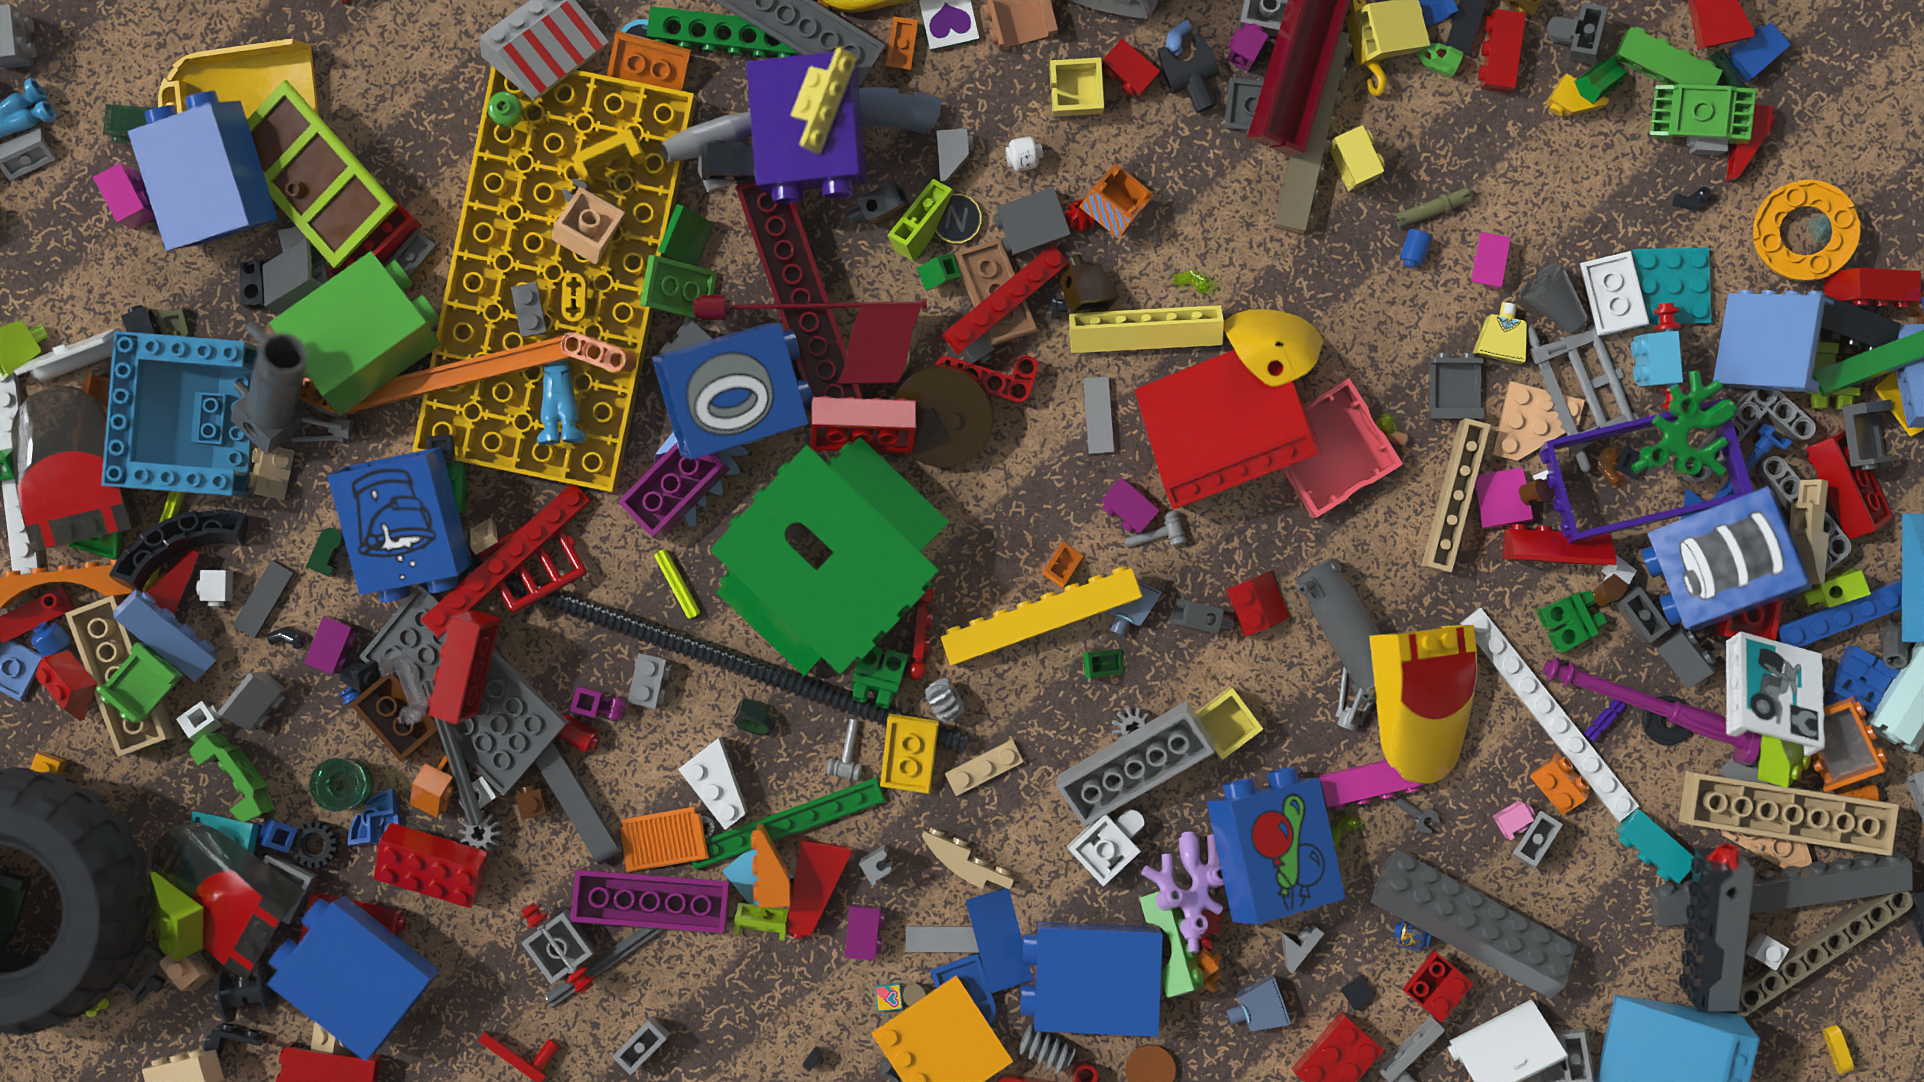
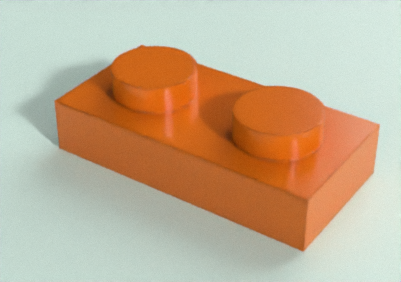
M893 16L886 68L911 72L918 20Z

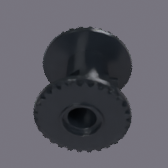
M261 964L259 966L257 979H253L252 974L239 976L234 984L227 972H221L217 975L215 999L219 1014L225 1022H233L236 1018L237 1007L247 1005L248 1002L249 1004L261 1002L264 1011L269 1015L277 1011L278 993L267 985L274 976L273 970L268 964Z

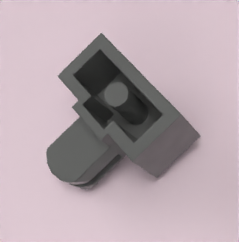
M1582 3L1580 15L1575 17V19L1559 16L1553 17L1547 25L1549 40L1572 45L1570 61L1596 65L1608 18V7Z

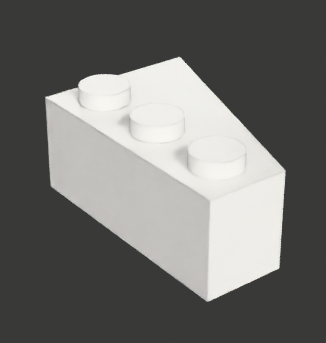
M722 737L716 739L678 769L725 830L748 812Z

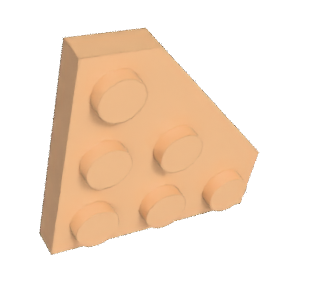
M1512 381L1509 382L1491 455L1518 461L1540 448L1546 441L1553 440L1566 432L1560 427L1562 422L1557 419L1558 413L1553 410L1555 404L1549 401L1551 395L1546 390ZM1563 395L1576 427L1579 425L1585 400Z
M1720 829L1722 836L1782 869H1785L1787 866L1801 868L1812 863L1806 842Z

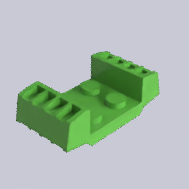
M1656 85L1650 136L1654 139L1674 141V137L1728 139L1729 144H1747L1751 139L1756 89L1714 85Z
M220 732L202 735L190 748V753L198 766L213 763L219 759V767L233 778L235 789L240 794L246 796L245 799L230 809L234 816L242 823L275 810L267 794L268 785L239 745L231 744Z

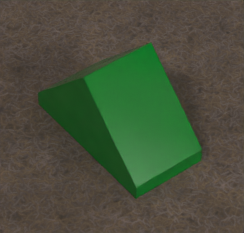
M1122 649L1083 652L1085 678L1124 674Z

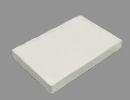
M1631 251L1580 263L1597 337L1649 325Z

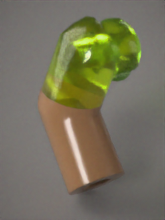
M1382 413L1377 420V427L1385 434L1389 442L1404 446L1408 435L1396 431L1392 422V416L1389 413Z

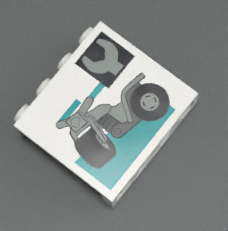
M1739 632L1726 641L1727 735L1737 737L1747 730L1804 745V755L1810 756L1823 749L1825 743L1823 720L1825 715L1823 712L1822 654L1744 632Z

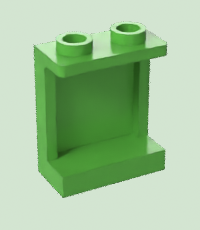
M136 642L130 649L132 654L104 685H100L96 689L101 694L100 698L106 704L114 705L121 711L119 713L120 716L129 723L143 722L184 676L144 642Z

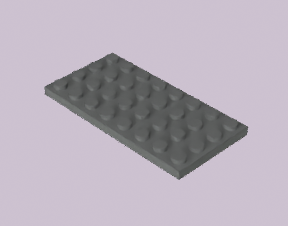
M420 583L359 657L365 663L371 660L377 661L380 678L388 671H391L429 714L430 706H428L429 700L424 688V682L434 679V675L440 667V650L446 641L447 633L438 639L421 622L420 619L438 604L441 599L435 593H429L425 583ZM493 650L478 715L457 725L453 724L463 758L504 796L516 785L566 727L569 721Z

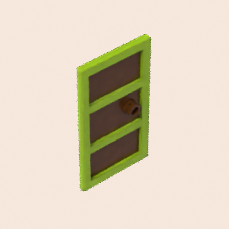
M284 80L247 119L270 196L332 267L338 268L385 218L395 210L397 204L287 80Z

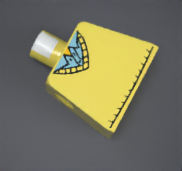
M1503 302L1499 315L1491 314L1486 317L1473 353H1476L1477 356L1515 364L1525 362L1527 323L1523 320L1514 319L1517 305Z

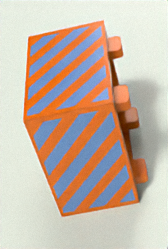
M1115 163L1091 189L1079 207L1119 239L1155 194Z

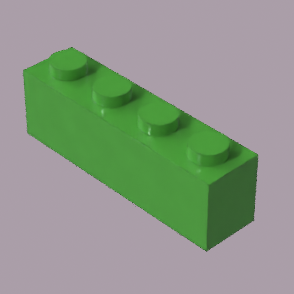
M1631 27L1624 33L1614 54L1618 63L1664 85L1716 86L1723 71L1716 68L1717 65L1709 60L1697 59L1693 57L1694 54L1686 49L1679 50L1674 48L1669 41L1663 38L1656 39L1651 37L1646 30L1639 27Z

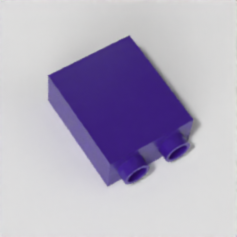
M836 51L746 62L756 185L766 194H772L773 203L791 204L803 201V190L823 188V197L825 198L849 197L854 195V184L867 183L857 61L820 154H816L800 145L808 122L796 119L791 114L809 68L813 67L828 71Z

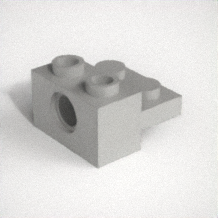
M1587 1028L1553 1032L1568 1058L1565 1059L1566 1067H1563V1062L1560 1061L1543 1070L1545 1082H1594L1595 1075Z

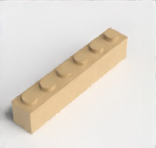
M1468 418L1459 421L1421 565L1423 567L1445 573L1452 572L1490 424Z

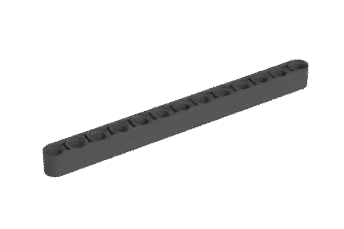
M454 588L435 592V594L442 600ZM495 642L494 650L508 663L500 649L497 650L496 647L498 645ZM554 739L535 763L593 858L601 865L621 853L622 848L619 842H615L617 840L606 821H602L603 816L594 801L589 800V793L579 778L576 779V772L567 757L562 756L564 753Z

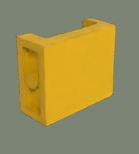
M628 129L573 154L576 162L572 164L578 177H581L583 182L587 181L591 186H594L596 182L591 173L593 169L630 153L638 166L647 162V159L638 139L631 129Z

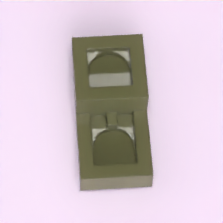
M185 307L157 313L162 335L191 337Z

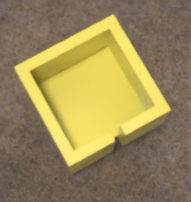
M1101 57L1050 60L1052 117L1103 114L1104 97Z
M1363 125L1335 137L1329 146L1330 154L1348 192L1376 180L1384 172V160L1380 153L1376 154L1372 146L1374 144L1372 134L1369 130L1365 131Z
M1231 687L1196 711V714L1215 741V753L1222 760L1263 730L1262 726Z

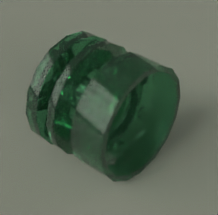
M331 758L319 763L313 770L309 780V790L314 802L322 809L332 812L356 810L365 805L371 798L374 790V776L369 767L360 760L353 758ZM342 780H347L348 789H344Z

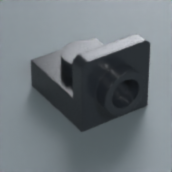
M371 660L366 664L358 661L339 672L340 681L360 693L380 679L378 662L375 660Z

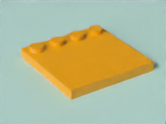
M956 975L871 1032L903 1082H984L1013 1062Z

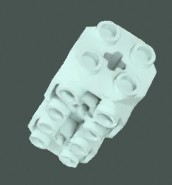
M1917 642L1914 648L1908 650V663L1903 668H1897L1900 670L1884 692L1875 713H1869V719L1866 722L1867 725L1871 724L1878 735L1895 745L1903 742L1905 744L1902 748L1912 752H1917L1924 742V642Z

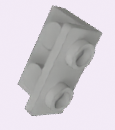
M638 653L627 703L650 707V709L654 710L658 709L659 705L664 704L666 690H662L664 680H669L672 666L668 665L669 659Z

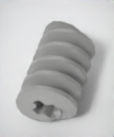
M1030 1024L1021 1039L1019 1054L1022 1055L1028 1050L1029 1060L1037 1055L1038 1065L1046 1060V1069L1049 1070L1055 1065V1074L1058 1075L1068 1067L1076 1048L1073 1047L1068 1051L1067 1043H1063L1059 1047L1058 1038H1054L1050 1042L1051 1036L1049 1033L1041 1037V1032L1035 1030L1032 1032L1033 1025Z

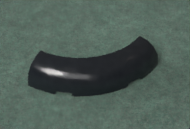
M214 509V511L204 512L191 511L168 518L142 533L138 541L129 549H125L114 564L109 576L120 585L131 590L137 589L141 592L151 575L163 563L182 551L200 545L218 543L243 546L248 530L247 514L233 510Z

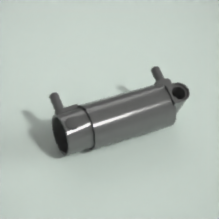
M1333 557L1296 577L1297 589L1307 598L1309 602L1307 604L1354 682L1352 688L1356 695L1361 688L1363 690L1362 702H1367L1371 699L1375 700L1376 693L1369 636L1382 634L1349 580L1346 581L1343 576L1340 563L1334 561Z

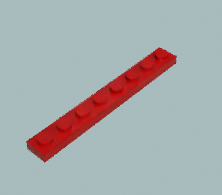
M570 484L420 619L421 622L438 639L446 634L447 622L452 616L474 609L591 503L590 499L576 485Z

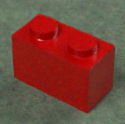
M1121 38L1101 63L1104 68L1102 72L1112 81L1114 79L1118 80L1122 84L1121 89L1130 97L1135 95L1138 99L1160 73L1159 69L1123 38Z

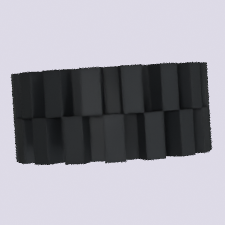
M313 821L300 826L292 842L293 847H290L291 852L295 851L296 855L293 856L295 860L299 859V863L301 865L306 864L308 868H318L333 861L340 851L338 847L341 846V841H338L340 835L334 831L336 829L334 826H329L328 822ZM313 834L320 835L325 841V848L319 854L312 853L307 847V840Z

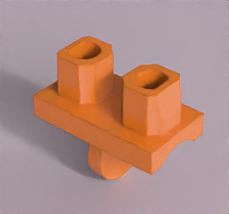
M1202 948L1196 956L1198 966L1204 975V989L1199 991L1203 992L1208 989L1214 993L1219 989L1217 980L1221 978V975L1216 970L1220 967L1218 962L1222 960V957L1218 953L1212 955L1205 948Z

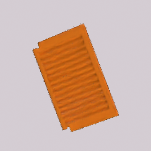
M696 807L626 818L621 821L623 827H619L627 872L709 858L701 813L696 814Z

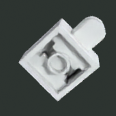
M1134 809L1125 810L1114 821L1106 814L1090 823L1067 847L1100 884L1104 886L1140 852L1131 839L1143 828L1144 819Z

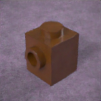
M536 784L521 788L522 793L515 795L521 820L551 811L545 786L537 788Z

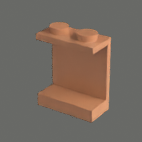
M986 0L987 4L983 5L986 20L991 19L993 29H989L992 44L997 43L999 50L1057 35L1058 28L1050 0Z

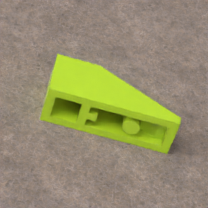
M935 179L931 180L887 235L896 252L913 262L918 258L929 244L953 194V189Z

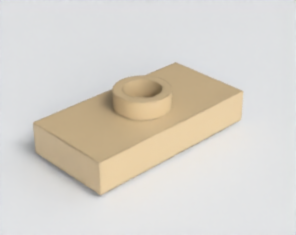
M492 518L470 529L471 549L475 555L498 542L497 526Z

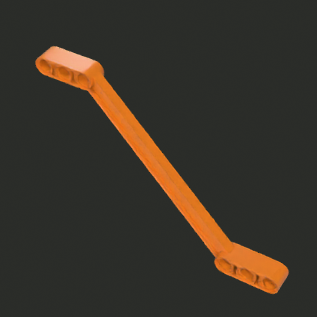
M570 332L561 337L394 377L345 413L353 414L359 410L572 358H577L611 371L629 373L635 369L637 357L634 352L588 335ZM578 340V342H579V347H578V349L576 350V348H575V343H576V341ZM600 348V349H601V354H600V356H599V358H598V357H597V350ZM622 355V357H623V363H622L621 366H620V365H619V358H620V356ZM305 376L299 399L337 413L311 379Z

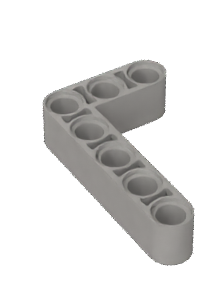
M1749 389L1735 405L1737 412L1732 418L1738 442L1744 438L1762 416L1793 441L1810 439L1816 430L1813 420L1779 390H1763L1766 393V399L1762 402L1758 397L1760 389ZM1779 406L1785 410L1783 419L1777 414ZM1743 408L1747 409L1750 414L1747 421L1741 415ZM1798 423L1802 424L1804 428L1802 435H1799L1796 431ZM1715 429L1697 450L1707 447L1718 439ZM1721 450L1715 456L1719 463L1724 460ZM1702 466L1698 477L1693 475H1682V477L1687 482H1701L1706 480L1713 473V470Z
M1767 457L1760 460L1757 464L1759 477L1774 492L1777 499L1790 513L1791 503H1798L1800 479L1781 457ZM1770 462L1775 465L1776 469L1773 475L1767 469ZM1786 481L1791 485V492L1789 494L1785 493L1783 488ZM1825 511L1823 532L1829 533L1825 573H1827L1850 553L1851 542ZM1834 541H1837L1839 544V551L1837 553H1834L1832 550V543Z

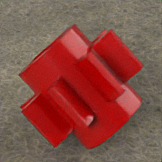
M1077 200L1073 204L1069 203L1065 214V220L1070 222V228L1079 232L1087 230L1088 227L1093 228L1094 221H1096L1079 207L1084 200Z

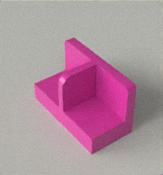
M1485 232L1479 234L1476 256L1472 258L1474 267L1471 281L1473 283L1487 285L1488 289L1494 290L1502 287L1511 237Z

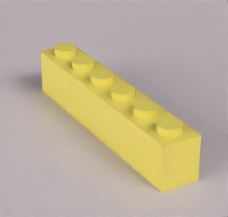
M1221 305L1069 314L1071 353L1223 345L1224 319Z

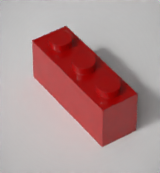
M1495 9L1491 16H1487L1485 31H1488L1487 41L1483 42L1481 56H1485L1484 65L1479 67L1477 80L1481 81L1480 89L1507 93L1515 89L1526 13Z

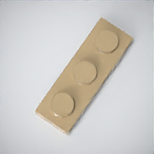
M1013 739L946 772L945 775L957 796L1024 761Z

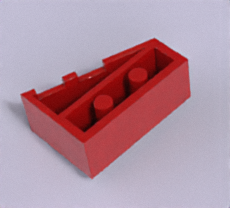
M1854 268L1836 271L1834 274L1824 278V294L1854 306L1873 304V307H1888L1890 304H1894V308H1908L1910 303L1921 301V271Z

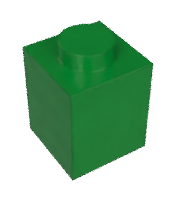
M953 253L935 257L917 267L921 282L926 291L941 288L962 277Z

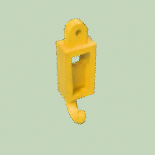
M1350 0L1351 14L1346 16L1345 20L1350 34V41L1352 42L1356 66L1365 65L1375 74L1378 80L1377 89L1373 86L1371 78L1366 80L1367 89L1373 96H1381L1387 87V77L1378 62L1386 58L1367 61L1355 16V11L1366 6V1Z

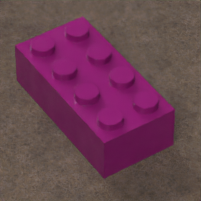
M676 442L618 503L652 538L660 541L730 468L715 452L694 459L680 456Z

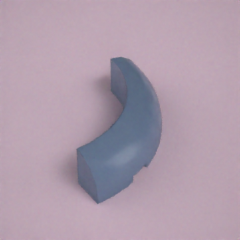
M859 88L862 127H893L925 134L931 130L940 114L941 99L928 94L915 92L911 96L899 94L898 89Z

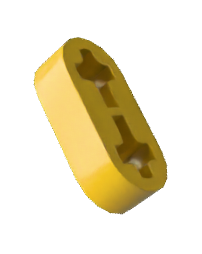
M571 273L563 279L562 314L568 321L578 323L585 318L587 313V282L581 275ZM573 279L581 283V287L576 289V296H573V289L568 287L569 283H573ZM573 300H576V307L581 309V312L576 313V317L573 318L572 314L568 313V309L573 307Z
M1837 1025L1824 1028L1822 1032L1837 1072L1842 1075L1853 1071V1061L1840 1028Z

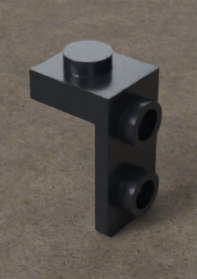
M222 1023V1025L213 1028L211 1035L207 1036L204 1050L216 1049L219 1059L222 1056L226 1038L262 1046L267 1042L268 1037L262 1036V1032L259 1030L247 1029L242 1031L238 1030L235 1024Z

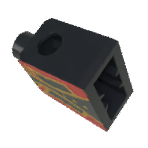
M891 181L858 198L860 207L849 211V216L854 225L866 220L868 223L875 225L908 210L910 205L901 185ZM877 203L878 207L876 211H873V206Z

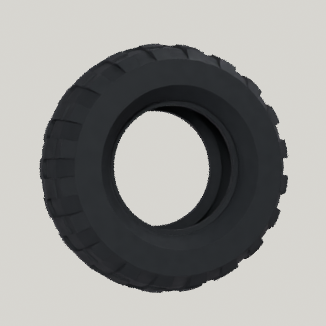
M23 767L0 769V845L25 851L47 868L56 881L61 894L63 918L59 935L53 947L46 954L25 956L0 949V1034L3 1033L4 1035H30L55 1026H62L90 1010L110 994L127 976L132 968L135 955L142 948L149 922L147 914L152 901L151 883L147 881L145 870L148 865L147 857L143 847H138L130 831L133 828L129 821L123 815L116 814L107 805L108 800L104 796L90 788L76 785L75 780L48 771L44 773L36 772Z

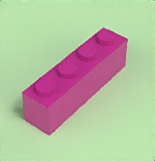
M1387 759L1317 776L1320 779L1325 807H1331V810L1345 808V803L1353 801L1356 804L1368 803L1371 801L1370 797L1380 795L1381 799L1395 796V791L1415 792L1420 790L1419 786L1426 784L1413 783L1401 778V774L1389 765Z

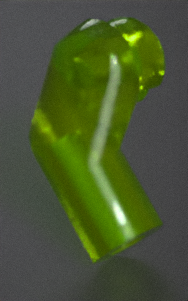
M1196 270L1173 274L1175 286L1190 283L1196 286L1198 293H1206L1209 290L1210 281L1208 277Z
M1346 815L1332 823L1331 834L1334 846L1339 847L1342 834L1356 831L1359 828L1360 823L1357 818L1352 815Z

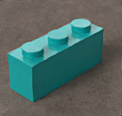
M1635 809L1615 829L1614 832L1620 836L1617 840L1626 848L1630 849L1633 847L1639 852L1637 858L1647 866L1650 864L1654 865L1658 869L1656 874L1668 883L1671 880L1679 884L1691 870V860L1695 857L1641 810Z

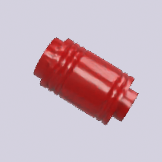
M568 714L563 715L569 723L557 738L564 740V742L585 753L589 750L594 751L600 741V737L597 736L598 730Z

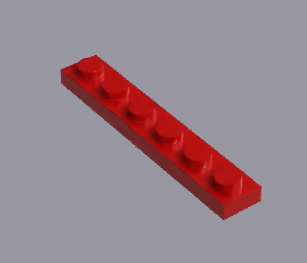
M1052 244L946 330L942 337L959 355L1068 265L1067 259Z

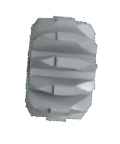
M948 679L937 680L925 689L929 706L942 722L953 721L964 712V702L961 700V695Z
M1126 707V717L1120 711L1117 712V716L1122 719L1121 722L1112 720V724L1119 726V729H1114L1111 733L1112 735L1121 734L1117 738L1119 740L1130 732L1126 730L1127 724L1132 725L1133 721L1138 723L1136 726L1140 728L1148 723L1144 721L1150 715L1146 712L1139 718L1141 708L1137 707L1134 715H1132L1131 708Z
M481 810L483 822L475 826H470L467 819L462 820L461 823L466 828L460 829L459 834L466 835V838L460 841L461 844L469 842V846L481 850L485 848L488 852L493 850L492 844L496 846L500 844L499 839L495 836L503 835V831L496 830L495 827L500 826L501 821L492 823L491 821L495 816L493 813L489 814L486 818L485 811ZM479 829H485L484 839H482V835L479 837L476 835Z

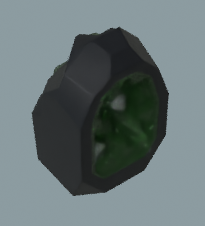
M742 697L732 722L739 729L751 734L764 736L772 733L775 726L774 719L768 715L763 707L758 705L757 701Z

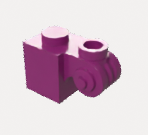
M581 685L576 687L570 711L593 718L599 717L601 713L609 717L608 720L619 721L623 720V713L626 711L625 707H627L628 703L621 699L620 696L606 697V692Z

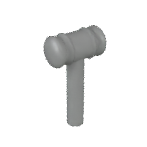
M1169 511L1163 514L1162 519L1165 520V526L1125 538L1127 548L1168 536V539L1171 540L1170 545L1172 546L1184 544L1187 538L1184 536L1185 532L1180 521L1181 518L1178 517L1179 512Z
M849 720L841 761L834 758L829 760L827 764L828 775L848 778L849 780L854 779L855 781L860 779L862 765L855 764L854 762L851 763L860 721Z

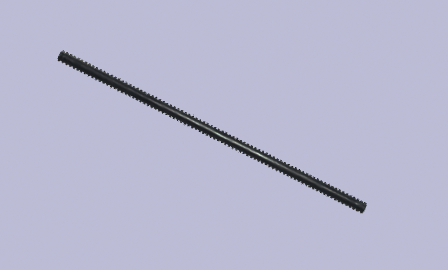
M477 559L471 560L472 565L461 572L459 577L462 579L468 577L482 562L478 563ZM514 572L505 580L513 597L518 595L520 599L529 594L520 576L518 575L517 577ZM534 580L538 589L545 586V583L538 584V581ZM559 589L534 602L536 605L541 603L542 607L549 606L550 610L555 608L559 613L564 611L565 615L571 614L573 618L578 616L579 620L586 619L587 623L592 621L596 626L600 624L602 628L608 627L610 631L615 629L618 634L620 632H623L624 636L629 634L631 638L637 637L641 642L642 640H646L647 644L652 642L655 647L658 645L661 646V649L666 647L669 652L674 650L678 655L683 653L684 657L691 656L692 660L697 658L698 662L705 661L706 665L711 663L715 668L720 666L721 670L728 669L729 673L734 671L735 675L739 676V674H742L743 678L748 676L750 680L754 681L756 679L760 684L762 682H765L766 686L771 684L774 689L779 687L780 691L788 690L787 693L791 694L793 692L797 697L799 695H802L803 699L808 697L811 702L816 700L818 701L817 704L825 703V707L830 705L833 706L832 709L834 710L839 708L840 712L847 711L848 715L853 713L857 718L861 716L862 720L867 718L870 719L871 723L876 721L877 725L884 724L885 728H887L889 713L917 717V714L909 715L910 712L908 711L903 713L902 709L895 710L894 706H891L889 709L878 707L875 702H872L873 699L871 698L866 700V703L854 701L850 691L844 692L843 688L838 690L835 689L834 685L828 686L826 682L824 684H821L820 680L815 682L812 677L807 679L805 678L806 676H798L797 672H794V674L790 673L791 670L789 669L787 671H784L783 667L778 669L775 664L770 666L766 661L761 663L760 659L753 660L752 656L747 658L746 654L739 655L738 651L733 653L729 648L725 650L723 646L716 647L715 643L710 645L707 640L702 642L701 638L696 640L694 636L690 635L688 637L684 632L682 634H679L678 630L673 632L670 627L665 629L664 625L657 626L656 622L651 624L647 619L642 621L641 617L634 618L633 614L628 616L627 612L620 613L619 609L614 611L610 606L605 608L604 604L597 605L596 601L591 603L587 598L583 600L582 596L575 597L573 593L568 595V592L565 590L560 592ZM945 724L943 726L939 725L937 746L944 745L945 749L949 747L952 748L953 752L958 750L959 754H963L966 750L970 733L966 732V734H963L962 730L957 732L954 731L955 728L953 727L949 729Z

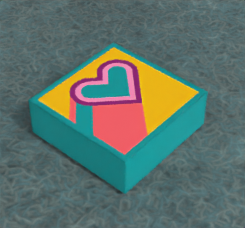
M900 982L875 985L877 1012L903 1009Z

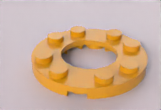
M1798 180L1797 182L1777 188L1763 201L1753 223V242L1762 262L1779 276L1794 281H1815L1834 274L1851 258L1860 237V220L1852 201L1837 187L1819 180ZM1796 208H1815L1823 212L1829 219L1832 235L1830 242L1823 250L1812 255H1800L1793 253L1783 244L1779 230L1781 222L1789 212Z

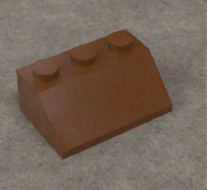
M388 671L350 703L353 709L402 763L417 752L438 731L434 720L391 671Z

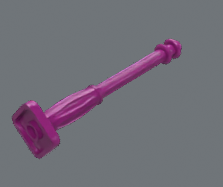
M1554 657L1552 660L1547 659L1542 673L1546 674L1548 681H1552L1554 678L1560 679L1565 687L1569 686L1570 683L1664 716L1668 718L1670 723H1675L1696 734L1731 743L1735 747L1733 762L1737 764H1753L1757 758L1762 734L1747 730L1737 737L1727 735L1726 717L1702 708L1681 704L1678 701L1670 703L1577 670L1574 663H1570L1568 666L1560 664L1558 657Z

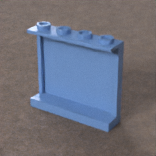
M1739 290V294L1728 293L1713 382L1719 380L1724 387L1818 393L1820 382L1811 378L1824 304L1833 305L1834 301L1824 297V293L1817 291H1808V295H1801L1800 292L1785 291L1784 295L1770 290H1762L1761 294H1755L1754 291Z

